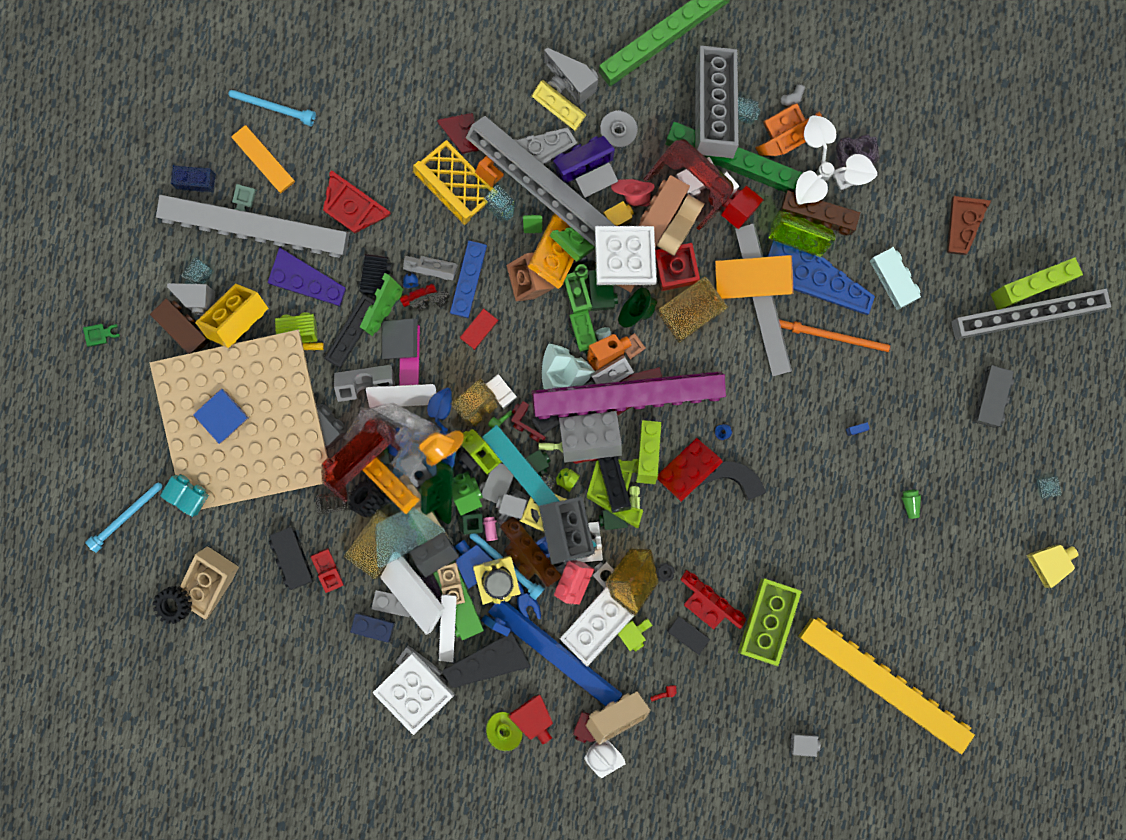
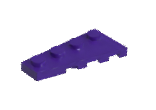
M279 247L267 282L268 284L341 306L346 292L345 287Z

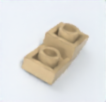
M449 563L438 570L443 595L456 596V605L465 603L457 563Z

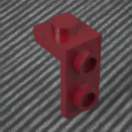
M522 401L521 405L517 403L512 411L514 414L511 422L514 423L512 427L520 432H523V430L529 432V437L537 442L540 440L545 441V436L520 422L530 405Z

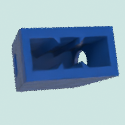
M463 540L455 546L461 554L455 562L467 587L470 589L477 584L473 566L493 561V559L480 546L475 545L473 548H470L466 541Z

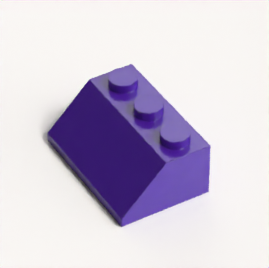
M598 136L593 137L588 141L589 143L583 146L581 144L572 148L571 152L567 154L561 153L555 157L553 166L564 183H568L613 161L615 150L604 136L600 138Z

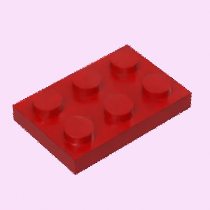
M696 438L658 474L657 480L682 502L723 461Z

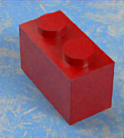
M746 185L741 191L738 189L723 205L725 210L721 216L739 229L756 211L764 199Z

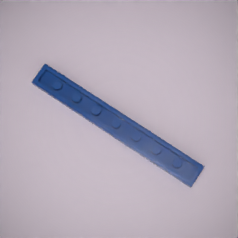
M501 601L499 604L495 603L489 610V614L494 618L498 617L506 622L505 626L511 629L514 634L603 705L607 706L611 702L616 703L621 698L622 693L590 667L586 666L508 602Z

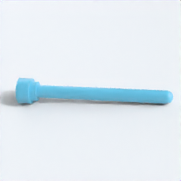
M230 90L228 93L232 98L298 118L303 124L308 126L313 125L311 118L315 120L316 112L311 110H303L301 112L235 90Z
M158 482L153 485L98 536H91L85 541L87 546L97 553L102 548L103 541L160 491L162 484Z
M477 533L469 534V537L494 560L504 558ZM514 567L517 580L528 589L529 596L536 600L545 588L540 584H533L530 580H527Z

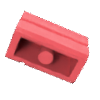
M567 561L554 596L567 604L580 605L594 568L582 561Z

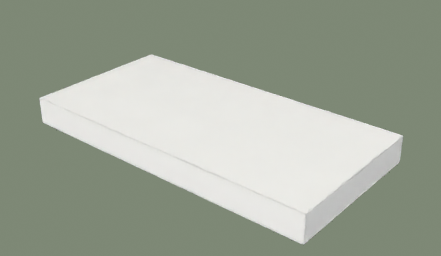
M398 551L394 552L380 578L427 635L432 632L445 608Z
M610 583L562 635L560 640L586 666H589L639 612V609L613 583Z

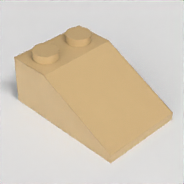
M208 546L195 554L180 586L182 588L181 592L186 590L188 592L185 594L186 597L189 595L191 597L188 602H192L190 606L192 608L191 611L205 620L208 619L224 595L239 568Z

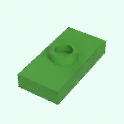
M587 309L569 315L580 352L588 350L589 345L597 342Z

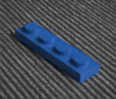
M468 240L450 314L469 319L487 245Z

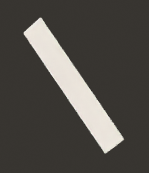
M442 595L441 604L445 609L441 615L439 661L453 662L456 596Z

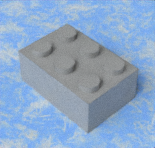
M617 411L559 418L564 463L622 456Z

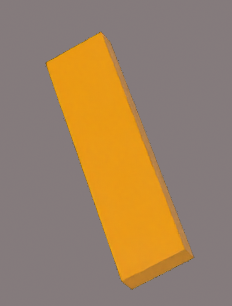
M246 125L231 136L280 194L295 182Z
M375 455L361 468L405 514L420 500Z

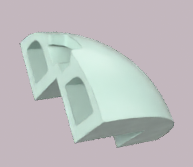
M548 344L542 363L543 388L551 389L584 385L595 371L582 357L575 358L570 355L569 349L555 344Z

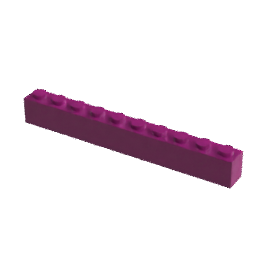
M721 371L531 390L533 413L539 419L550 418V415L567 417L569 413L586 415L588 411L605 413L607 409L624 411L626 407L643 409L645 405L662 407L664 403L681 405L684 401L700 403L703 399L719 401L720 398L726 397L725 374Z

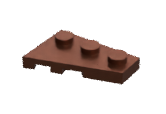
M952 197L947 253L968 254L991 200Z

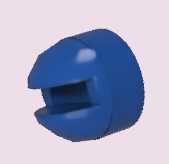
M407 273L403 277V287L413 288L418 286V278L414 273H411V276H408Z
M727 424L718 425L715 429L716 437L720 440L728 439L732 435L731 427Z

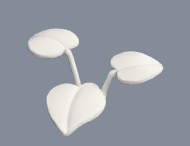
M809 117L804 129V139L813 148H819L823 145V154L817 175L813 171H806L801 174L797 181L795 194L798 205L815 203L822 200L828 192V186L825 181L832 174L845 171L844 180L851 185L869 183L877 176V171L872 162L861 154L850 156L846 161V167L834 169V166L825 160L826 144L833 143L836 139L835 127L824 117Z

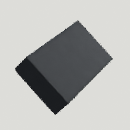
M679 616L667 631L698 655L710 640Z

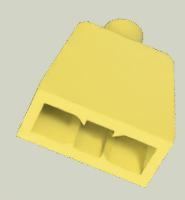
M1053 545L1027 555L1045 588L1054 587L1075 569L1071 560L1079 556L1073 546L1064 550L1062 545Z

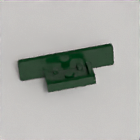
M442 460L436 464V475L421 484V512L428 515L435 510V515L446 524L451 523L453 469Z

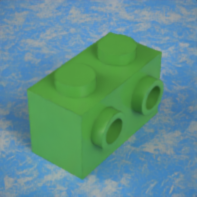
M468 472L456 475L453 478L452 497L462 516L482 507L480 499L483 496L475 477L471 478Z

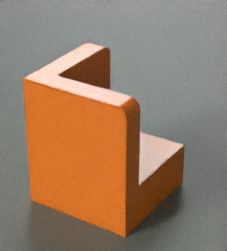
M486 156L478 163L475 173L490 187H493L504 174L493 165L494 161Z

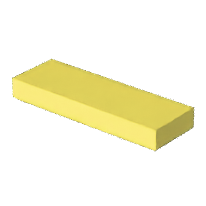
M544 80L539 83L532 94L535 100L574 131L579 128L587 115Z

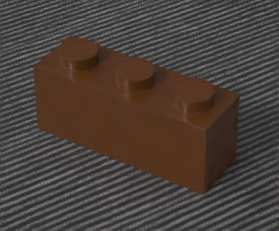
M166 298L150 315L188 354L201 351L210 341L200 328L193 324L195 320L188 313L184 315L180 311L182 307L175 300L171 302Z

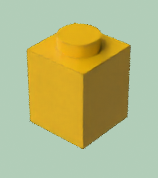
M623 201L604 211L603 215L614 225L624 226L632 222V215L634 213L630 205L626 206Z

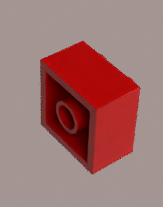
M692 243L681 245L674 256L663 249L655 250L656 271L661 291L699 283L700 276Z

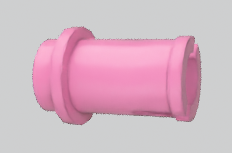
M494 516L483 518L482 523L484 524L486 541L498 540L495 524L497 520H495Z

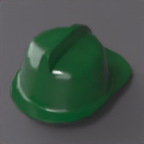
M641 287L637 289L623 305L618 317V322L622 327H632L639 320H646L653 315L657 300L651 297L647 288Z

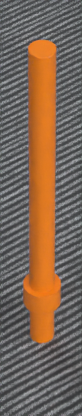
M779 320L781 328L792 330L791 332L799 334L802 332L885 352L890 350V345L805 326L801 322L794 321L792 323Z

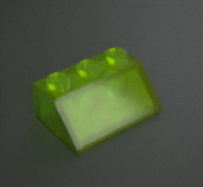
M779 210L772 221L768 238L822 257L833 244L836 236L832 229L826 228L824 225H818L805 218H799Z

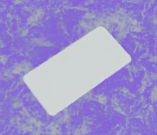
M433 384L367 387L366 394L370 408L428 405L431 397L436 394V387Z

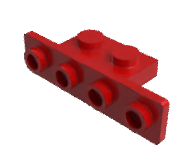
M688 570L683 573L680 580L694 591L684 603L685 607L713 630L725 617L739 629L744 626L746 617H744L741 611L733 608L725 598L717 595L709 585H705L694 573H690Z

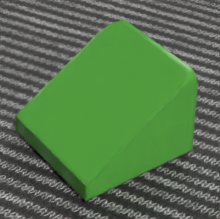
M524 215V233H542V216Z

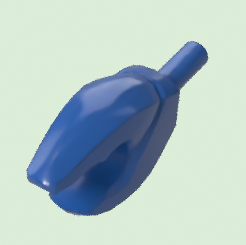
M518 581L521 594L517 597V606L520 613L529 619L526 608L532 606L537 618L541 619V610L537 600L530 597L529 592L525 593L521 583Z

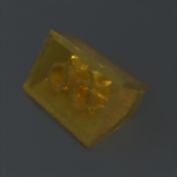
M630 549L606 582L611 598L632 615H637L659 583L652 551L647 549Z

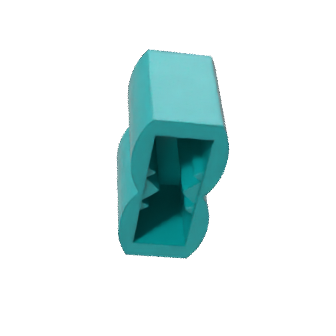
M179 474L170 478L160 496L193 517L198 515L209 495L205 493L206 490L203 487L192 485L189 482V478Z

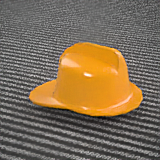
M453 431L447 435L438 432L430 434L419 444L420 450L426 456L427 464L430 466L435 465L457 451L464 441V435L460 431Z

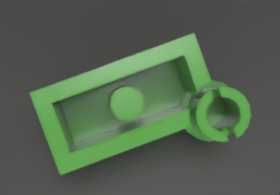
M579 264L573 273L567 274L564 280V286L573 314L587 309L588 312L592 310L585 284L589 271L583 264Z

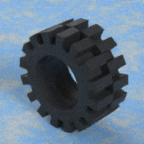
M365 479L363 482H359V486H355V491H351L352 496H349L351 501L348 502V505H350L349 508L352 511L367 518V516H372V513L375 514L376 509H380L379 504L383 503L381 499L385 495L374 482Z
M172 586L162 590L155 596L153 605H156V607L153 608V611L158 612L156 617L161 616L160 621L166 620V624H175L189 615L192 609L190 608L192 602H188L191 597L190 595L186 597L185 594L188 593L186 590L181 592V587L176 589V586ZM169 598L177 603L178 610L176 612L168 607L167 600Z

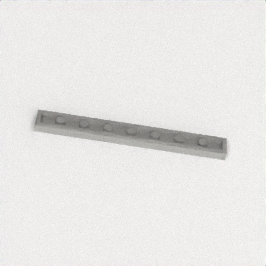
M755 224L735 229L742 258L763 257ZM773 296L753 297L772 376L792 372Z

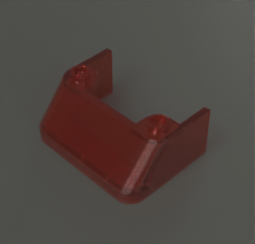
M678 139L671 144L643 180L648 181L654 178L665 164L672 169H680L684 166L711 191L708 200L714 208L698 225L697 229L701 230L722 209L733 193L734 186L720 170L687 140Z
M370 418L357 435L331 459L327 458L322 463V483L346 503L348 501L346 485L390 444L397 451H402L398 432L382 420Z

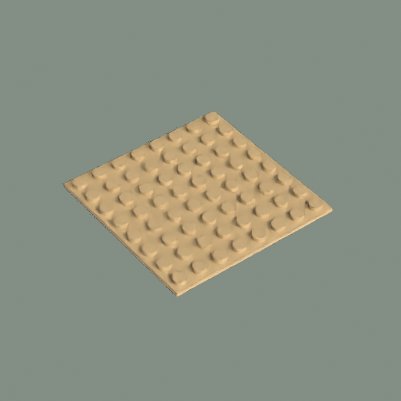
M299 330L232 344L229 348L222 346L150 362L175 475H184L189 478V482L192 485H199L206 490L205 493L209 496L201 510L333 482ZM224 389L249 419L221 444H218L193 414L217 392Z

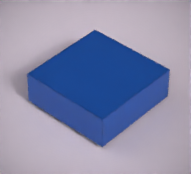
M867 422L846 429L847 435L851 436L868 431L870 428Z

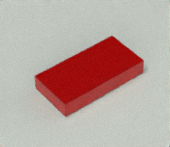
M483 308L461 335L460 339L475 350L497 324L498 320Z

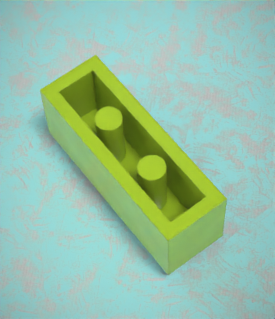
M642 420L639 438L637 483L656 484L661 422Z

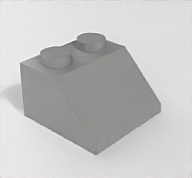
M167 283L168 289L192 313H197V316L201 317L215 304V291L206 284Z

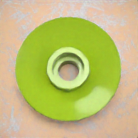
M507 712L494 714L486 725V734L489 742L501 751L515 749L520 744L523 735L520 729L508 718L507 715L510 713Z

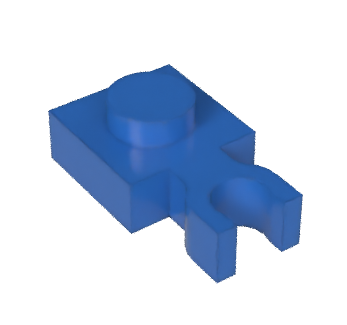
M484 614L481 620L491 629L507 637L511 629L505 626L506 622L498 617L494 619Z

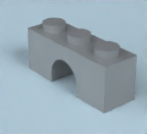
M392 365L334 373V389L338 402L357 399L358 392L367 387L395 386Z

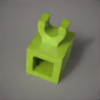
M645 619L636 626L630 620L618 635L629 651L634 650L636 652L644 646L643 642L646 640L641 633L650 628L652 624L648 619Z

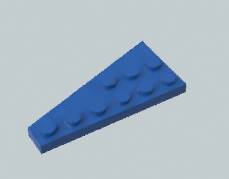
M779 224L767 257L792 255L793 290L869 315L875 296L857 282H853L845 273L837 270L829 261L809 246L804 245L796 236L788 233Z

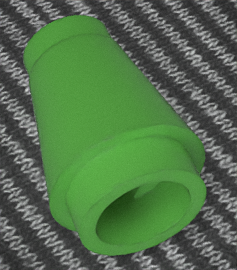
M918 490L903 491L902 500L908 518H919L921 494H919Z

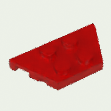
M332 170L330 171L329 185L326 190V200L323 211L354 234L390 216V211Z

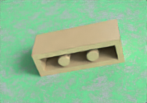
M638 692L632 695L628 693L619 702H611L604 710L600 712L596 710L590 714L586 727L598 745L645 720L651 710Z

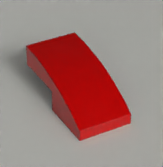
M329 548L310 556L325 593L344 586Z

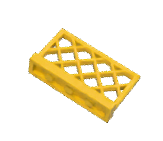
M447 140L421 162L418 161L413 165V173L464 225L498 195V192L475 173L476 170ZM447 147L451 151V158L440 157V152ZM429 161H438V169H429L425 164ZM440 161L451 162V170H440ZM453 162H461L464 165V171H453ZM440 174H451L450 183L442 182L439 179ZM453 175H464V184L453 183ZM466 175H474L477 178V184H466ZM453 187L464 188L463 196H455L452 193ZM466 188H477V197L466 196ZM479 189H488L492 194L487 198L479 197ZM466 200L477 201L476 208L470 211L465 206Z

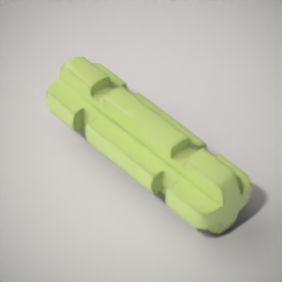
M638 486L629 487V501L631 507L640 509V497H638L640 488Z

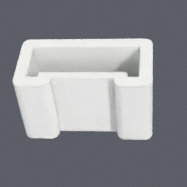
M499 374L485 384L486 388L503 409L517 399V396Z

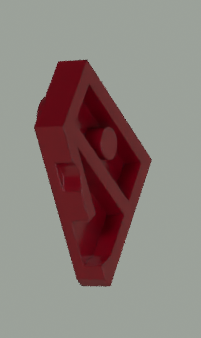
M473 113L437 120L438 125L445 131L462 154L479 151L474 144L466 139L472 124L475 123Z

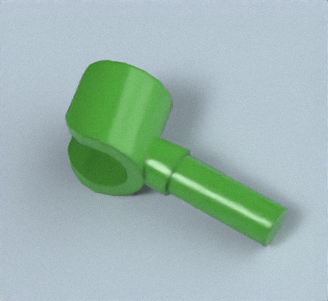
M512 410L503 415L499 420L493 417L488 426L490 428H494L496 425L500 427L507 418L513 415Z

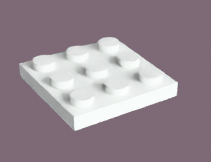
M595 226L597 285L656 284L654 226Z
M414 652L373 692L413 735L455 695Z

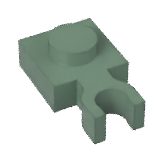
M236 184L232 203L237 204L235 209L246 211V206L252 208L257 189Z

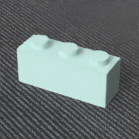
M894 247L870 260L896 310L921 297L919 287L911 280L909 269L904 267L901 254L897 250L895 251Z

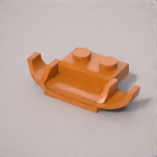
M797 103L763 121L771 139L755 147L760 156L784 155L806 142L804 139V129L809 118H804ZM820 111L813 115L822 117Z

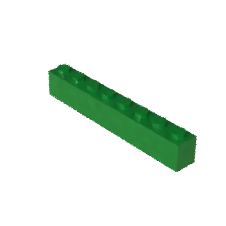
M673 122L665 144L702 160L710 157L713 164L785 193L787 191L795 193L797 181L801 174H803L800 171L739 147L733 158L696 155L695 130L677 122Z

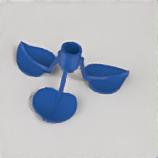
M445 388L434 394L429 400L427 407L428 415L435 418V422L442 429L437 432L443 435L449 433H447L448 429L441 424L439 419H446L450 413L452 406L451 388ZM400 426L389 437L388 452L394 457H402L410 449V439L424 441L426 437L410 435L409 427ZM453 453L442 459L445 464L455 465Z

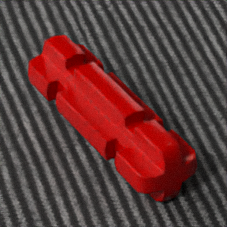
M430 284L426 288H420L409 293L410 295L408 296L407 294L401 296L400 301L406 307L411 305V302L415 303L427 298L428 295L436 294L437 290L434 284Z

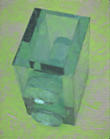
M499 185L494 187L484 197L486 208L501 222L505 219L508 221L515 214L514 200Z

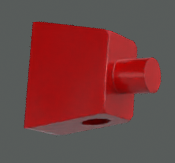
M539 694L507 715L528 739L531 740L537 736L542 745L552 739L547 728L553 722Z

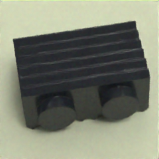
M365 254L359 290L361 294L376 296L377 288H382L384 273L391 274L392 263H389L388 257Z

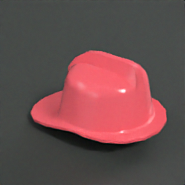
M634 179L618 180V182L611 185V189L615 193L624 195L627 203L631 206H649L651 192L655 188L653 183Z

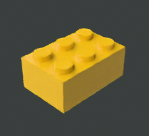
M235 283L195 323L207 339L229 348L269 308L258 292Z

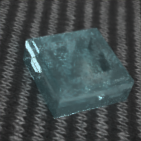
M1058 476L1037 480L1041 499L1062 495Z

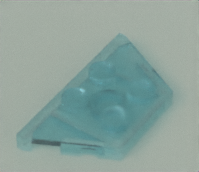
M412 508L407 514L400 511L376 525L378 569L409 553L442 532H446L445 529L418 512L415 508Z

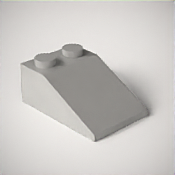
M546 48L544 50V63L555 76L564 81L566 89L579 105L597 92L598 75L594 69H589L587 65L552 49Z

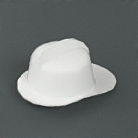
M608 740L600 745L595 742L584 757L587 764L600 778L625 765L623 756Z

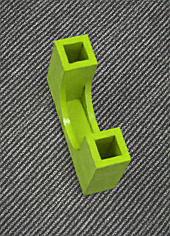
M1072 258L1004 285L991 293L997 310H1000L1045 290H1052L1082 276L1083 273L1076 258Z

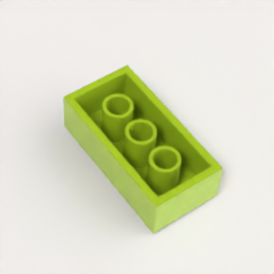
M761 578L738 653L779 666L802 591Z

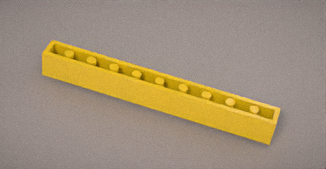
M811 618L798 636L801 640L950 748L963 754L975 736L970 732V726L962 721L960 724L954 720L955 716L947 710L943 712L938 709V703L930 698L927 701L922 697L923 693L915 687L909 688L906 685V680L899 675L896 677L891 675V670L882 663L879 666L873 662L875 660L873 656L867 652L862 654L858 651L859 646L850 640L848 643L844 641L841 633L835 629L831 631L826 628L827 623L820 618L816 620Z

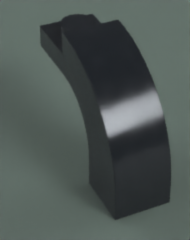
M724 461L699 485H704L719 478H728L740 486L746 501L766 493L760 478L755 472L743 464Z

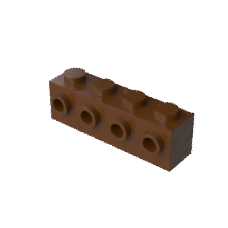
M787 191L784 195L779 214L786 218H796L802 220L805 224H816L825 230H836L842 235H852L854 233L861 213L821 200L815 203L798 205L796 194L791 191Z

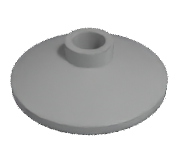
M610 112L601 122V135L614 147L628 146L637 136L638 128L636 121L626 112ZM615 129H620L621 133H615Z

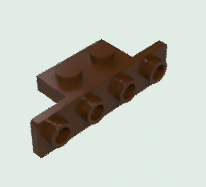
M515 517L500 525L502 531L511 541L504 551L507 553V556H511L512 561L527 580L537 574L546 587H549L562 577Z

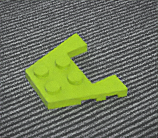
M633 459V461L619 460L627 492L632 473H637L638 459ZM596 461L587 498L611 512L599 463ZM631 507L630 510L613 514L635 528H639L643 510Z

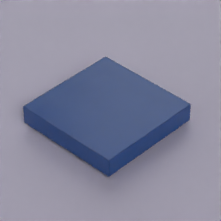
M224 389L217 392L193 414L218 444H221L249 419Z

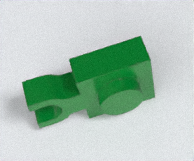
M103 324L83 327L87 347L107 344L106 338L108 337L119 338V334H111L112 329L118 328V325H111L107 329H104Z

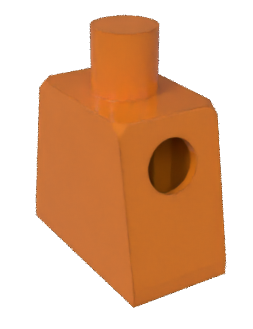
M612 334L589 345L587 361L594 371H597L624 355L625 349L632 346L631 341L627 336L619 340L615 334Z

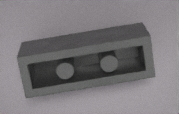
M993 365L986 367L973 418L974 423L992 428L1000 427L1004 423V409L1010 401L1009 389L1012 388L1015 380L1013 377L1014 371Z

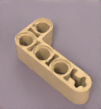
M688 194L677 215L661 237L657 247L674 256L690 232L705 203Z

